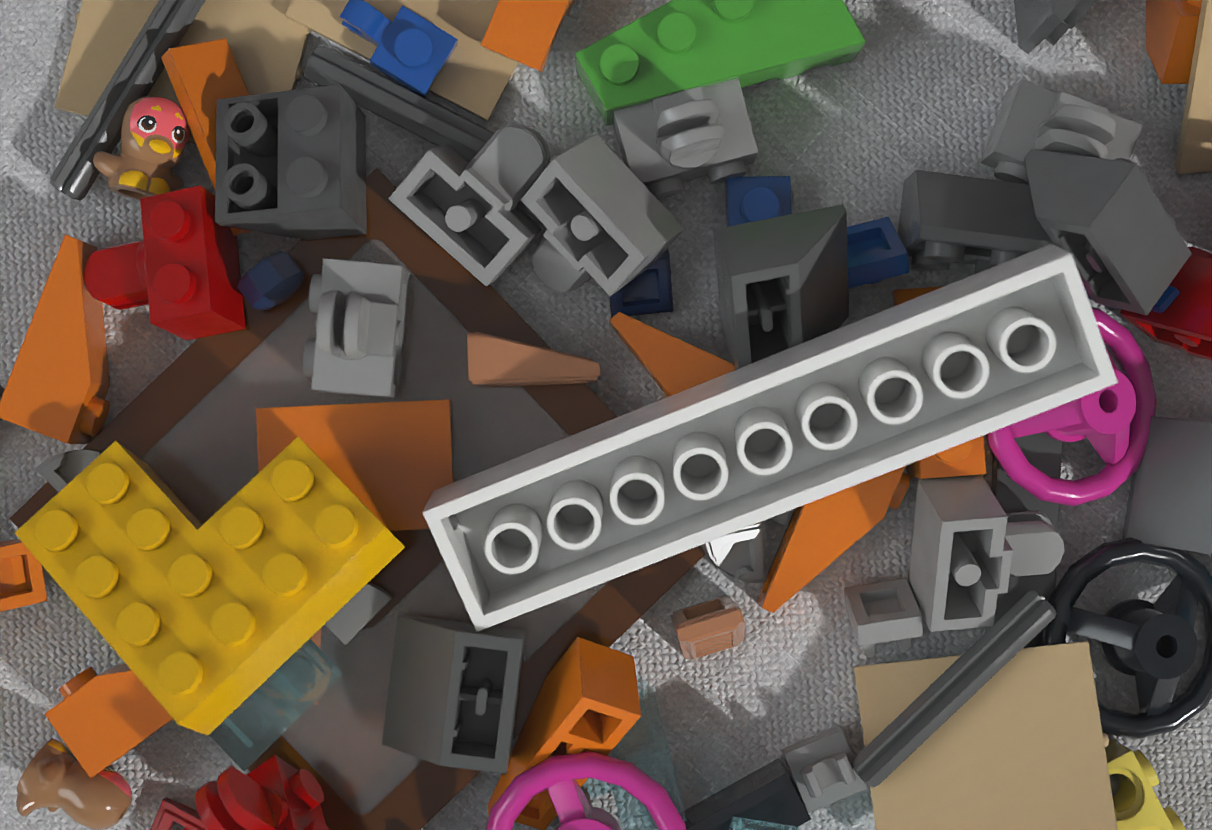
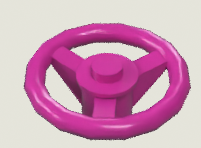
M1091 307L1103 342L1111 348L1125 372L1124 375L1117 370L1106 348L1118 383L986 434L988 446L1007 476L1041 501L1078 506L1107 497L1137 471L1144 457L1149 437L1151 416H1155L1157 406L1150 364L1131 332L1099 308ZM1045 432L1051 438L1061 442H1076L1087 438L1106 466L1097 474L1074 481L1050 477L1028 462L1014 438Z
M595 752L551 756L517 775L491 808L486 830H512L515 819L532 797L548 789L561 826L556 830H621L619 823L609 812L591 806L576 779L593 778L621 786L644 804L659 830H686L685 822L664 787L633 763Z

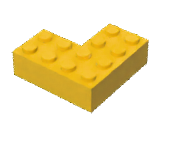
M299 436L203 525L146 462L115 440L15 532L16 536L178 725L207 736L405 548Z

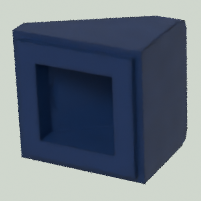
M668 249L649 269L609 296L611 318L618 312L627 316L674 312L670 254Z

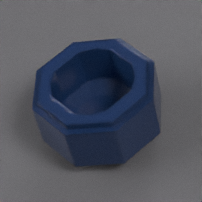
M279 251L264 258L249 269L239 280L237 288L252 308L267 310L289 299L303 283L305 274L288 252Z

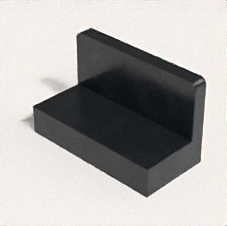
M778 759L679 813L686 824V830H793L811 820Z

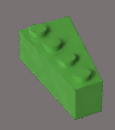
M671 0L575 53L576 72L606 126L613 124L614 111L650 102L654 98L699 86L703 88L739 78L742 89L743 87L773 79H778L779 81L802 75L804 71L830 64L836 66L855 60L866 41L843 0Z

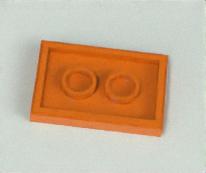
M450 399L256 408L258 473L299 436L389 531L430 529L422 512L432 492L455 482Z

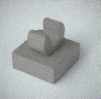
M907 578L844 588L847 614L858 645L862 646L868 658L875 657L876 643L896 641L899 651L902 653L908 652L910 649L911 638L923 636L922 614Z
M836 726L781 750L808 813L867 789L865 782L856 774L851 766L854 756L840 726Z

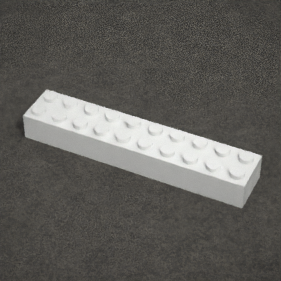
M1049 244L434 490L422 513L472 623L478 632L1117 384L1118 381L1072 253Z

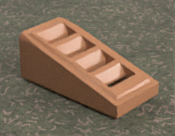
M477 331L474 333L467 332L468 379L477 388L598 383L597 380H601L600 363L594 362L592 359Z
M727 595L674 611L673 615H670L685 659L694 660L737 646L744 640L745 621L741 609Z

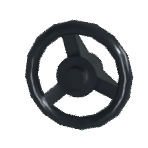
M1127 538L1099 545L1068 568L1048 599V602L1055 608L1056 616L1042 629V646L1066 643L1067 632L1098 640L1101 653L1112 668L1121 673L1135 676L1140 713L1133 714L1108 709L1098 702L1102 732L1137 740L1172 732L1205 709L1212 699V576L1206 566L1184 550L1143 544L1140 540ZM1143 562L1166 567L1176 574L1175 578L1154 604L1141 599H1129L1113 606L1106 615L1073 607L1086 585L1111 567ZM1199 601L1203 608L1207 631L1202 665L1185 693L1172 701L1181 675L1189 670L1197 655L1198 641L1193 628Z

